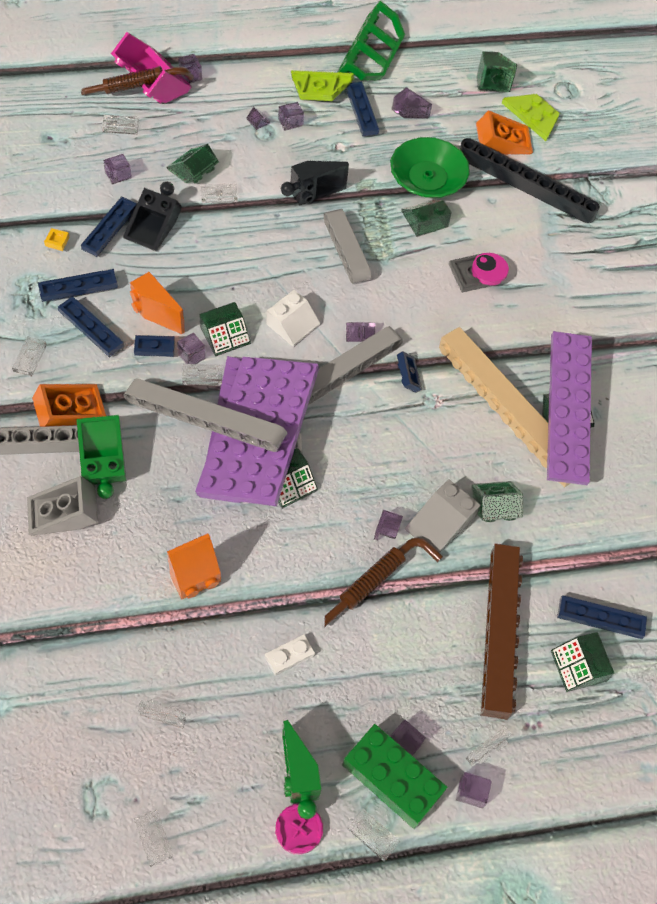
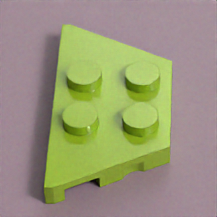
M291 70L292 80L301 100L333 101L354 80L353 73Z
M538 94L504 97L502 100V104L543 140H548L560 114Z

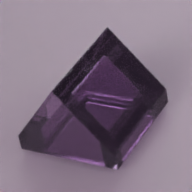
M255 107L252 108L246 117V120L256 130L270 123L268 118Z

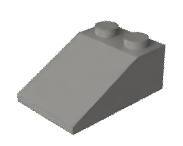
M82 476L27 497L28 533L31 536L80 530L98 523L95 486Z
M448 479L410 521L405 530L414 538L419 537L427 540L440 553L477 516L481 505Z

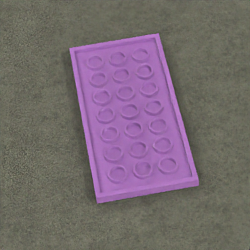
M242 357L225 407L280 425L287 431V435L278 451L272 452L216 433L195 491L197 496L277 506L317 378L318 364Z

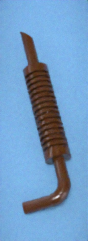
M159 66L139 72L127 73L126 75L114 76L113 78L103 79V84L83 88L81 94L87 95L105 91L106 94H113L119 91L142 87L144 83L152 85L163 69ZM174 67L165 70L171 75H184L188 80H193L194 75L186 67Z
M419 537L411 538L399 549L391 548L370 569L350 585L346 591L339 595L341 602L324 616V628L346 608L353 610L406 561L404 555L412 548L421 547L437 563L443 556L427 540Z

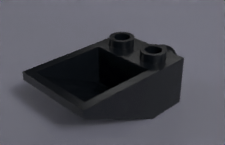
M305 161L291 166V182H284L281 185V193L284 196L293 195L298 204L303 205L345 190L347 187L349 163L343 161Z
M166 181L160 185L161 194L147 188L143 189L123 239L153 251L158 250L175 225L182 209L181 204L177 200L168 197L174 193V186L171 182Z

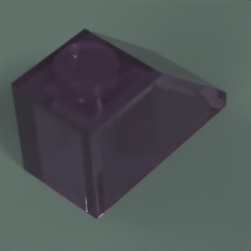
M404 88L393 97L392 110L403 118L428 119L430 117L432 104L409 88Z

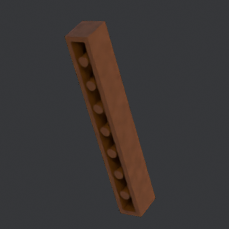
M494 544L490 554L481 716L508 720L516 710V699H513V691H516L517 678L514 677V669L516 670L518 666V656H515V648H518L519 635H516V628L520 624V615L517 614V607H520L521 603L518 587L520 588L522 583V575H519V568L522 567L523 563L520 547Z

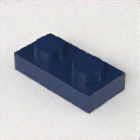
M135 335L134 356L174 357L175 336Z
M403 351L397 354L398 368L402 376V384L406 389L417 393L422 390L415 358Z

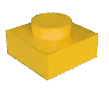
M51 228L44 241L45 247L63 251L70 238L69 233Z

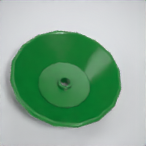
M418 137L405 141L395 149L390 159L391 173L397 183L410 193L425 198H442L455 194L466 184L470 175L469 163L462 151L450 142L435 137Z

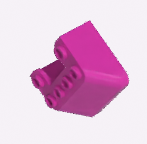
M129 32L125 33L111 53L116 59L115 63L122 68L125 66L131 73L159 66L162 67L163 71L152 85L144 83L142 86L144 89L143 93L149 98L153 96L160 104L172 101L188 93L192 88L181 75H171L166 72V69L174 67L157 50Z

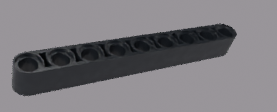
M471 138L462 140L460 150L470 165L584 223L594 222L600 208L599 203Z

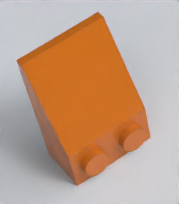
M489 110L476 122L479 143L501 154L533 153L528 126Z
M150 272L130 282V295L133 301L131 305L136 313H140L144 319L177 333H185L183 309Z
M40 384L32 397L40 427L77 426V419L106 416L97 384Z
M209 533L167 551L170 577L181 600L193 598L200 591L206 588L212 589L221 582V572Z

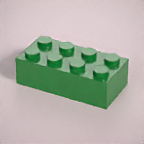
M376 724L368 730L348 753L342 764L343 767L413 829L418 826L448 788Z

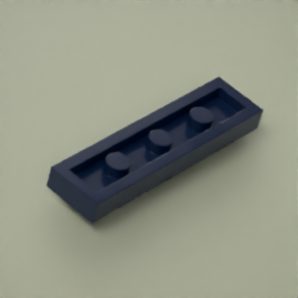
M362 81L350 83L345 89L362 137L378 135L379 127Z
M121 196L81 244V250L98 257L131 217L137 203Z
M114 269L38 282L42 302L118 288Z
M73 296L58 306V311L108 357H111L124 347V342Z
M564 595L560 598L557 618L639 639L645 637L647 616Z

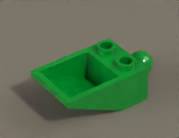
M119 415L77 419L81 476L93 485L100 484L97 487L98 496L102 499H108L114 493V488L110 483L126 481ZM116 465H117V467H116L115 469H110V468H109V466H116ZM88 468H92V469L95 468V470H94V471H88Z
M284 720L282 739L287 777H284L285 797H290V804L299 803L297 810L300 817L311 819L317 812V806L314 801L319 800L321 793L318 764L290 722Z

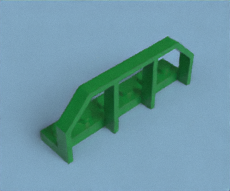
M381 0L367 15L340 65L338 73L351 72L361 81L381 80L385 75L405 36V32L398 14ZM379 12H382L391 19L398 37L397 41L375 25L379 19ZM367 34H374L392 49L387 60L366 44L369 38ZM361 51L383 67L381 72L365 73L354 65L358 59L356 55H359Z

